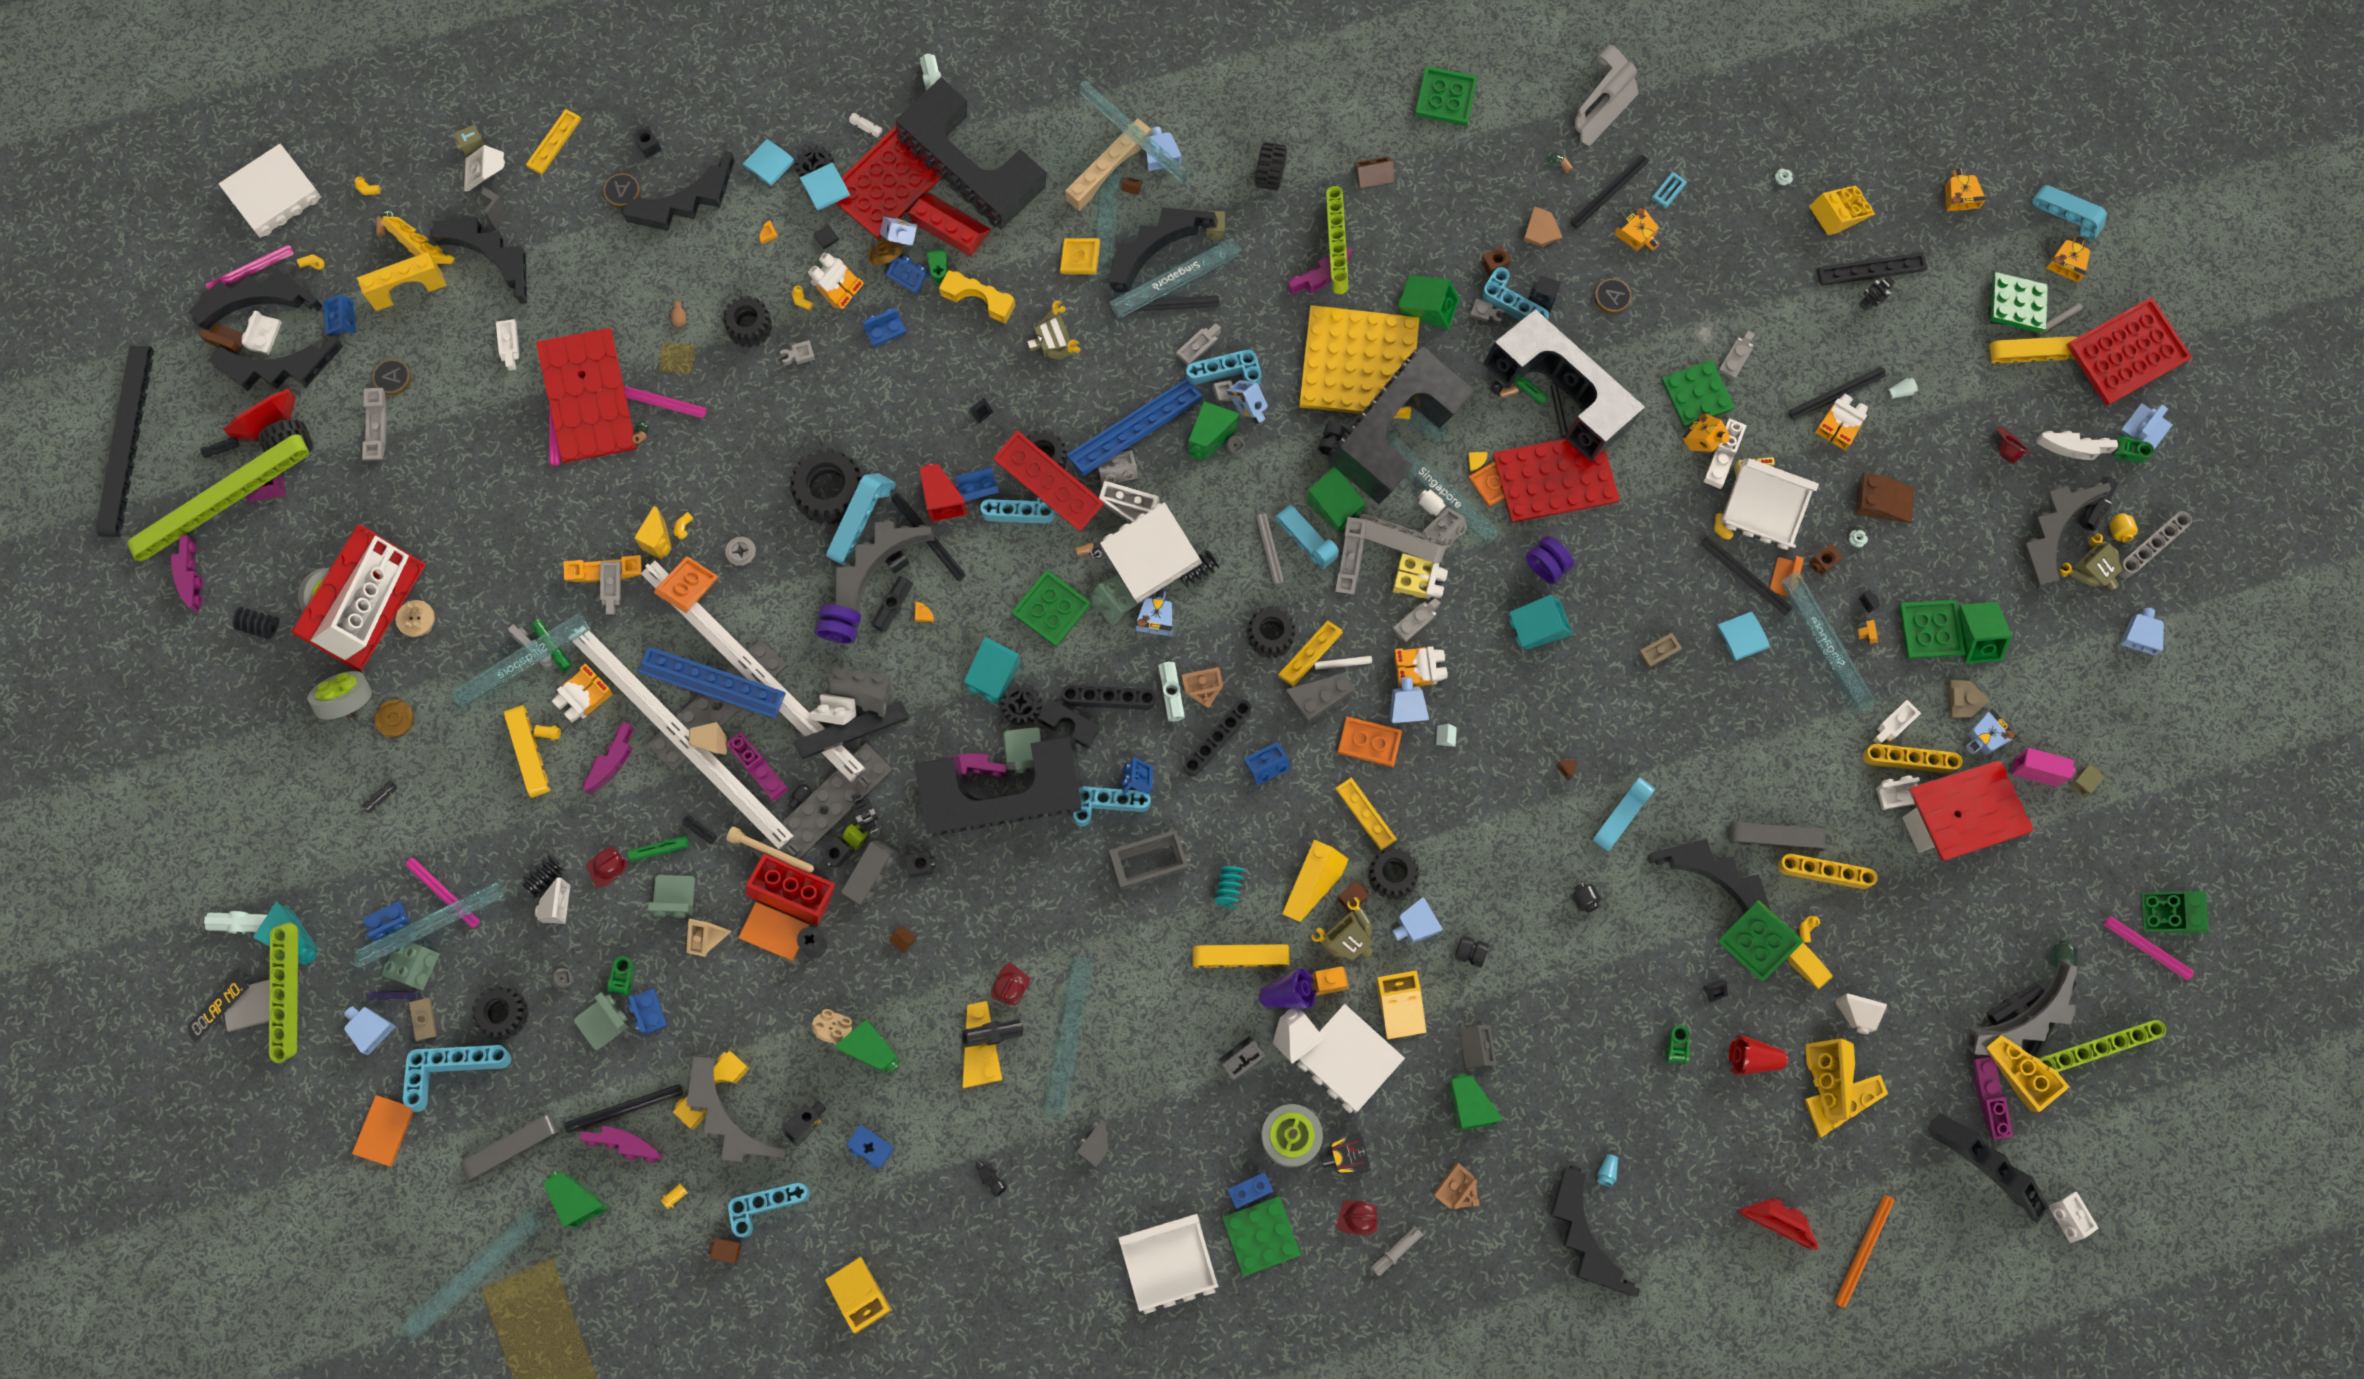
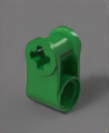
M945 249L927 252L932 280L937 286L941 285L948 272Z
M2121 436L2117 438L2118 447L2117 451L2114 452V458L2142 464L2153 455L2154 447L2149 442Z
M620 956L614 960L607 987L609 994L616 992L622 993L625 996L630 995L635 964L631 959ZM627 961L628 968L625 971H621L620 965Z
M1683 1025L1675 1026L1668 1032L1667 1063L1682 1062L1684 1065L1689 1063L1690 1032ZM1676 1030H1680L1682 1032V1040L1676 1039Z

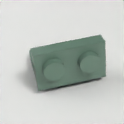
M1120 574L1098 584L1089 597L1112 626L1119 622L1125 612L1144 603V600L1139 603L1136 602Z
M1039 728L1004 731L1006 769L1015 770V773H1025L1027 768H1033V771H1035L1030 743L1041 741Z
M656 876L653 903L649 902L648 911L655 917L673 915L676 918H685L686 916H692L695 878L693 876Z
M398 939L384 966L382 976L423 991L440 954L423 946Z
M602 992L595 996L597 1000L595 1004L574 1019L575 1024L595 1050L601 1049L629 1028V1025L626 1023L628 1019L625 1014L615 1008V1000L610 994L605 995Z

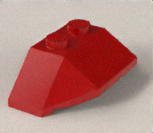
M289 388L284 389L283 392L268 396L235 417L223 430L230 438L235 437L239 440L258 442V435L267 426L279 421L290 420L296 397Z
M1775 1198L1738 1209L1737 1214L1811 1251L1818 1249V1244L1809 1221L1806 1217L1802 1216L1800 1210L1792 1207L1788 1209L1783 1206V1202Z

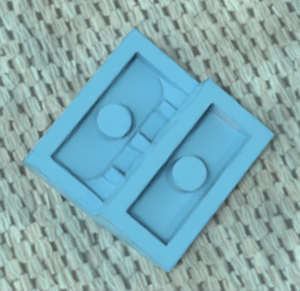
M766 139L743 163V166L756 174L761 181L772 186L795 160L780 147Z
M833 163L800 177L817 211L850 196Z
M1753 612L1718 624L1717 629L1726 641V647L1735 661L1770 648L1766 635Z

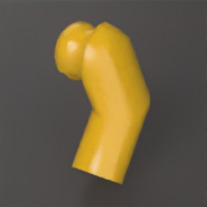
M363 177L355 178V188L361 194H380L379 185L369 186L364 182Z
M313 254L297 259L300 268L310 265L317 270H321L325 265L323 259Z
M793 287L791 295L794 304L810 311L813 302L804 298L802 287Z
M688 512L675 522L674 535L678 536L681 540L687 536V532L684 530L685 526L693 520V517Z
M1716 514L1714 531L1721 538L1730 540L1733 537V531L1725 528V524L1720 523L1723 514Z
M1809 916L1800 924V938L1804 940L1803 943L1811 942L1810 932L1820 924L1818 917Z

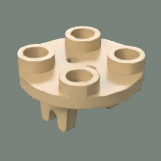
M420 600L408 601L401 606L396 615L397 627L403 634L409 637H419L428 634L435 621L434 611L431 606Z
M825 1009L814 1018L812 1030L817 1038L836 1045L852 1031V1020L849 1017L834 1013L832 1010Z

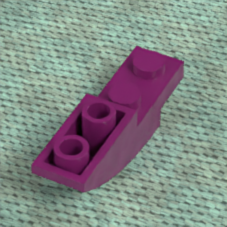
M1351 248L1346 249L1347 264L1351 259ZM1325 256L1318 261L1317 270L1311 269L1305 275L1291 278L1288 281L1287 288L1290 295L1306 288L1311 294L1332 281L1330 257Z
M185 535L180 536L179 554H171L172 574L182 600L188 608L198 613L199 606H202L200 588L203 587V580L201 576L194 572L196 570L194 553L197 552V545L194 540Z
M623 722L615 732L616 738L613 744L611 743L608 746L607 756L599 754L598 758L593 760L592 770L583 781V790L586 793L592 794L608 783L628 759L633 750L627 744L634 730L631 724Z
M739 732L725 743L773 802L789 790L742 732Z
M988 754L954 755L960 758L963 778H967L968 771H971V774L976 776H982L984 773L990 774V777L1001 779L1002 776L1007 777V765L991 763Z
M1990 1055L1973 1058L1976 1076L1973 1077L1984 1121L1992 1140L2013 1137L2006 1097L2002 1096L1996 1063Z
M602 1126L601 1134L580 1133L579 1140L585 1141L587 1146L597 1147L598 1143L605 1144V1148L617 1149L619 1146L618 1153L624 1155L623 1159L636 1160L637 1156L644 1157L645 1162L656 1163V1159L662 1160L663 1155L648 1142L616 1128Z

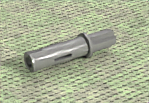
M1413 1226L1388 1252H1384V1256L1372 1266L1373 1272L1381 1276L1392 1264L1395 1265L1396 1261L1423 1237L1421 1231L1417 1230L1416 1226Z

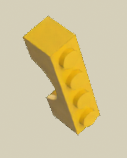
M948 270L939 287L940 296L956 303L968 296H976L983 299L988 305L989 317L1005 324L1015 307V299L1010 294L998 292L992 286H984L976 279H968L957 271L952 272Z
M731 1051L724 1052L717 1059L718 1063L714 1067L715 1084L720 1082L736 1084L750 1068ZM687 1096L676 1103L674 1106L676 1109L673 1113L690 1129L694 1130L706 1117L707 1111L705 1108H703V1112L690 1111L691 1107L687 1106Z

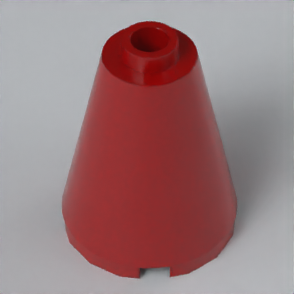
M1736 1035V1041L1732 1040L1730 1044L1729 1063L1733 1061V1068H1730V1070L1735 1075L1782 1070L1788 1063V1056L1784 1050L1744 1035Z

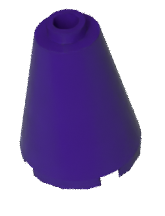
M1296 969L1263 987L1258 998L1260 1003L1266 1008H1309L1314 1006L1316 1001V990H1312L1311 984L1314 981L1310 973L1306 969Z

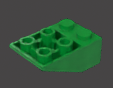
M2206 891L2142 893L2144 932L2190 935L2210 934Z

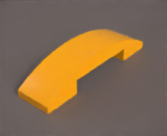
M641 555L624 556L620 560L584 562L583 560L564 561L565 581H600L601 562H621V579L635 577L642 573Z

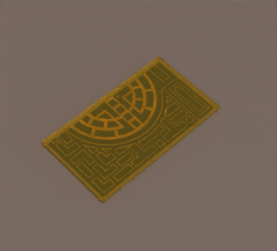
M553 1258L494 1285L485 1287L482 1290L514 1379H597Z

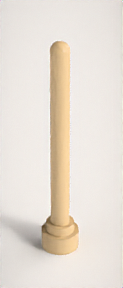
M733 826L727 834V841L733 844L743 843L807 872L814 870L811 864L745 836L739 828Z

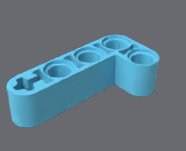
M2042 186L2032 200L2033 205L2039 209L2081 226L2080 235L2087 237L2088 241H2094L2105 226L2107 212L2102 207L2054 187Z
M1499 267L1493 272L1482 294L1485 302L1492 303L1495 308L1503 309L1504 313L1519 321H1522L1535 309L1548 320L1549 313L1546 309L1506 288L1510 276L1506 268ZM1488 291H1492L1495 294L1491 295L1488 293ZM1504 300H1509L1511 303H1505Z
M1251 350L1189 364L1186 369V379L1192 385L1242 374L1244 381L1257 382L1258 386L1261 382L1259 363L1256 354ZM1245 359H1249V360H1251L1252 362H1251V363H1245L1244 360H1245ZM1231 363L1234 367H1227L1226 364ZM1215 368L1216 371L1211 372L1208 369ZM1249 376H1255V377H1257V379L1252 380V379H1250V378H1248V377H1249Z
M1037 498V501L988 499L983 501L980 506L982 517L986 521L1046 524L1052 522L1055 516V511L1039 498ZM1006 509L1013 510L1010 514L1004 513ZM1027 509L1032 511L1028 515L1022 513L1024 510ZM1044 510L1050 511V514L1046 516L1041 513Z
M1288 505L1275 516L1279 525L1290 537L1293 536L1295 538L1294 541L1302 550L1305 549L1308 552L1307 555L1315 564H1319L1321 570L1337 559L1339 550L1334 542L1330 539L1325 541L1292 505Z
M1639 777L1592 841L1608 852L1655 791V788Z
M1083 787L1084 794H1087L1089 799L1085 801L1086 805L1081 807L1082 810L1073 812L1074 822L1082 827L1090 823L1092 808L1145 812L1150 808L1151 799L1149 794L1136 790H1128L1125 794L1122 792V789ZM1101 795H1106L1109 799L1107 802L1102 803L1098 801V798ZM1124 796L1128 801L1125 804H1120L1117 799ZM1131 797H1134V805H1131ZM1140 798H1144L1145 802L1143 805L1139 803ZM1083 812L1087 814V818L1079 820L1077 815Z
M795 1183L732 1199L728 1205L733 1233L742 1238L750 1236L753 1232V1214L803 1203L810 1196L809 1188L804 1184ZM798 1188L804 1190V1193L801 1194V1198H799V1196L789 1195V1193L798 1192ZM782 1192L784 1200L777 1204L775 1202V1195ZM762 1197L764 1205L761 1208H756L755 1200ZM738 1202H742L744 1205L741 1213L735 1212V1205ZM745 1222L748 1229L745 1233L741 1234L738 1227L741 1223Z

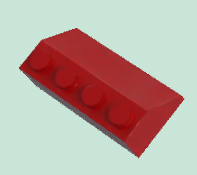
M933 194L919 198L909 211L911 222L918 223L917 226L969 257H972L991 231L989 227Z
M763 854L746 884V896L818 926L827 911L835 883L772 856Z

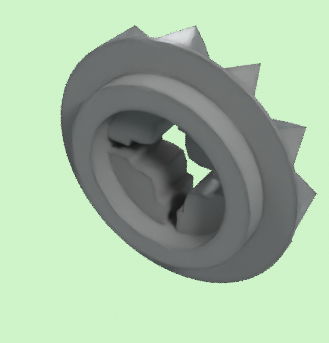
M736 537L726 546V557L735 566H745V564L751 563L752 559L756 557V547L746 537ZM739 545L743 550H747L743 552V558L738 553L736 554L739 551Z

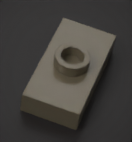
M1670 633L1640 650L1639 654L1647 667L1650 668L1681 651L1682 647L1673 633Z
M431 998L409 1002L415 1041L420 1042L436 1038L437 1031Z

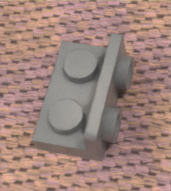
M1132 450L1121 452L1098 466L1102 486L1104 481L1119 483L1138 478L1137 466Z
M1447 507L1422 532L1425 535L1446 542L1447 549L1465 532L1467 524L1464 516Z

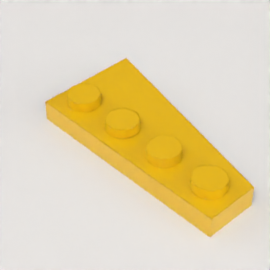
M383 216L381 223L399 242L408 248L409 252L415 256L429 252L436 264L453 263L455 259L450 254L446 256L442 253L443 249L438 245L434 247L429 244L427 237L415 233L416 229L399 217Z
M987 1001L967 1005L966 1029L980 1027L991 1022ZM982 1044L965 1048L963 1089L1002 1080L996 1044Z
M1881 1075L1853 1083L1849 1119L1888 1094ZM1821 1095L1804 1099L1818 1138H1822L1848 1120L1828 1121L1820 1100Z

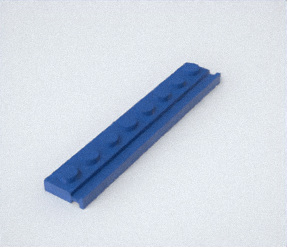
M1185 379L1068 453L1067 459L1084 476L1202 401V395Z
M649 646L642 660L641 669L638 670L640 674L776 719L777 711L780 710L786 695L784 691Z

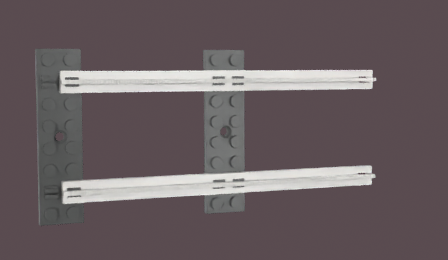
M656 561L650 565L647 564L645 566L646 569L641 573L654 588L669 575ZM698 602L687 613L672 605L732 664L725 672L784 691L786 695L779 712L804 736L825 729L818 721L811 720L810 713L775 680L788 666L761 639L746 651ZM584 625L579 630L575 629V633L570 637V640L661 730L647 745L673 772L689 759L766 836L761 843L799 860L852 811L851 807L855 805L851 797L852 795L860 792L864 799L893 771L867 743L853 756L842 745L821 752L838 770L780 823L710 751L689 746V730L691 728L715 722L722 728L742 709L741 707L701 694L675 717ZM720 702L722 704L721 708L716 709L714 707L715 703ZM823 807L827 808V813L821 814L820 809ZM757 849L752 850L759 859L762 858L763 854H766Z

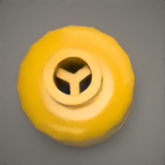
M2127 514L2114 516L2109 524L2112 536L2117 541L2130 542L2138 533L2134 518Z

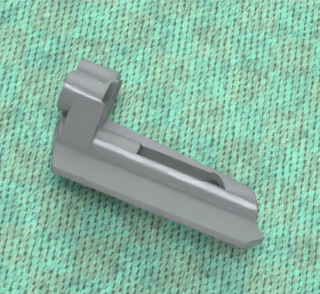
M1608 45L1598 55L1599 69L1602 70L1605 77L1579 108V113L1575 119L1576 130L1580 133V142L1588 146L1602 134L1639 94L1635 81L1636 67L1633 63L1628 62L1613 45ZM1602 93H1606L1607 95L1586 117V110Z

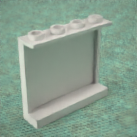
M278 144L219 183L260 238L269 235L273 229L284 225L288 219L294 215L301 214L303 209L309 205L316 204L318 199L321 198L320 194L281 144Z
M1750 458L1743 459L1720 523L1725 524V528L1736 531V529L1742 530L1743 535L1761 537L1760 541L1768 544H1771V541L1778 543L1777 547L1781 549L1795 548L1796 545L1793 543L1812 492L1817 491L1819 484Z
M1165 502L1151 508L1152 511L1137 516L1135 518L1136 521L1121 526L1117 533L1105 536L1100 543L1137 603L1202 563Z
M1344 1004L1319 1032L1324 1040L1299 1058L1297 1066L1304 1072L1308 1070L1313 1075L1312 1079L1319 1086L1322 1084L1328 1088L1326 1092L1333 1099L1336 1100L1338 1097L1343 1102L1342 1107L1349 1113L1353 1111L1356 1114L1405 1058Z
M1197 1214L1119 1237L1139 1311H1144V1314L1156 1311L1155 1307L1162 1304L1164 1308L1176 1305L1175 1300L1183 1298L1184 1302L1196 1299L1195 1294L1203 1292L1204 1296L1215 1293L1214 1288H1217L1218 1284Z

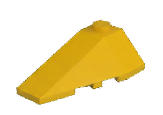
M1314 840L1282 915L1301 922L1341 878L1349 859L1333 847Z
M2002 1035L1985 1047L2017 1096L2031 1112L2042 1111L2069 1088L2068 1084L2056 1070L2048 1067L2038 1058L2025 1052L2021 1047Z
M1842 1038L1805 1044L1807 1066L1813 1074L1815 1087H1818L1821 1095L1820 1100L1828 1121L1849 1119L1855 1068L1854 1044Z

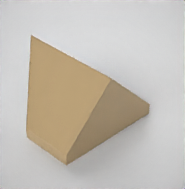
M717 722L694 727L689 730V746L716 754H727V745L725 744L727 743V736Z
M689 919L686 953L706 957L707 953L732 931L708 922Z

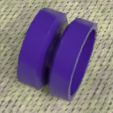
M1545 536L1538 542V547H1533L1525 555L1531 569L1543 581L1549 584H1555L1562 577V574L1567 573L1574 566L1573 558L1568 550L1551 536Z
M833 604L821 605L818 612L820 621H817L815 624L814 634L832 642L854 643L857 636V631L854 628L859 626L861 615L847 607Z

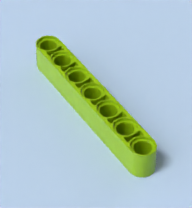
M1332 186L1326 192L1332 290L1336 294H1344L1348 291L1349 285L1343 191L1338 186Z
M291 922L276 926L270 932L269 1056L276 1063L292 1058L297 1053L298 929Z
M2153 1020L2039 1058V1060L2048 1067L2060 1072L2161 1038L2166 1033V1027L2161 1021ZM2151 1026L2154 1027L2156 1031L2155 1035L2151 1032ZM2133 1032L2137 1035V1041L2132 1036ZM2114 1038L2118 1039L2119 1047L2115 1045ZM2096 1044L2101 1047V1053L2096 1050ZM2078 1050L2082 1052L2083 1059L2079 1058ZM2060 1056L2065 1060L2064 1065L2059 1062Z

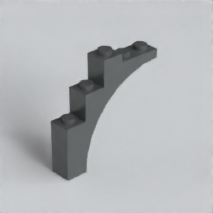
M2096 483L2088 489L2077 488L2072 493L2069 486L2064 488L2057 486L2048 493L2047 500L2052 513L2044 512L2039 515L2035 524L2040 539L2038 537L2032 538L2024 546V551L2038 589L2057 585L2060 580L2056 566V550L2065 524L2082 507L2094 500L2107 496L2111 491L2109 483Z
M891 520L875 522V544L863 542L861 545H856L855 566L846 564L843 567H837L836 605L850 608L859 613L865 587L879 566L890 556L905 547L919 542L935 540L933 529L928 525H919L915 528L900 526L898 528L894 521Z
M2060 959L2048 988L2033 1005L2015 1018L1999 1025L1969 1028L1965 1047L1974 1054L1990 1055L1985 1047L2000 1035L2022 1048L2023 1039L2045 1041L2046 1035L2049 1032V1022L2072 1024L2076 1005L2070 1002V998L2073 993L2074 980L2077 976V966L2068 960Z
M693 1056L687 1106L691 1107L690 1111L703 1112V1108H707L704 1133H708V1138L720 1139V1135H724L721 1160H725L726 1165H737V1162H742L743 1154H747L746 1158L759 1159V1155L767 1156V1160L779 1161L780 1157H784L785 1149L768 1146L754 1140L732 1122L722 1107L716 1092L713 1075L714 1058Z

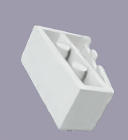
M1104 481L1099 497L1104 502V506L1130 524L1136 521L1135 518L1137 516L1152 511L1151 508L1159 504L1160 501L1159 496Z

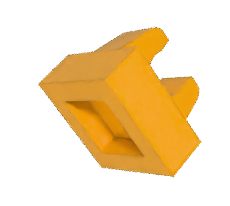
M1874 620L1866 621L1867 627L1858 629L1859 639L1869 638L1870 644L1878 643Z

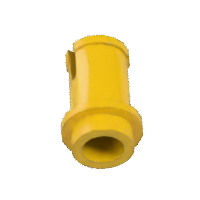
M536 725L534 735L537 738H550L552 741L560 738L561 729L557 728V726L546 727Z
M679 1183L671 1192L663 1195L661 1202L667 1209L673 1208L674 1204L687 1195L688 1192Z

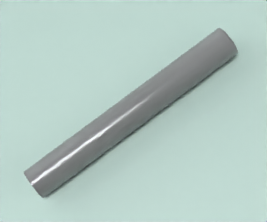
M2078 303L2047 322L2044 332L2083 309L2082 305ZM2035 332L2038 336H2040L2041 334H2043V333Z

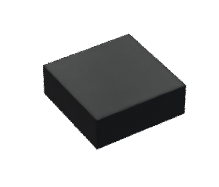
M829 224L813 233L823 249L839 241L838 236Z

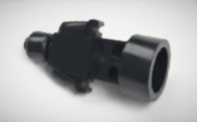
M982 1161L976 1163V1168L980 1170L979 1176L982 1184L987 1183L990 1186L991 1193L995 1197L1000 1196L1008 1186L995 1175L997 1170L989 1164L985 1166Z

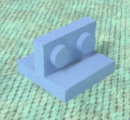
M2141 403L2120 432L2126 437L2149 442L2155 449L2173 425L2163 418L2168 408L2161 405L2157 410L2155 408L2151 410Z

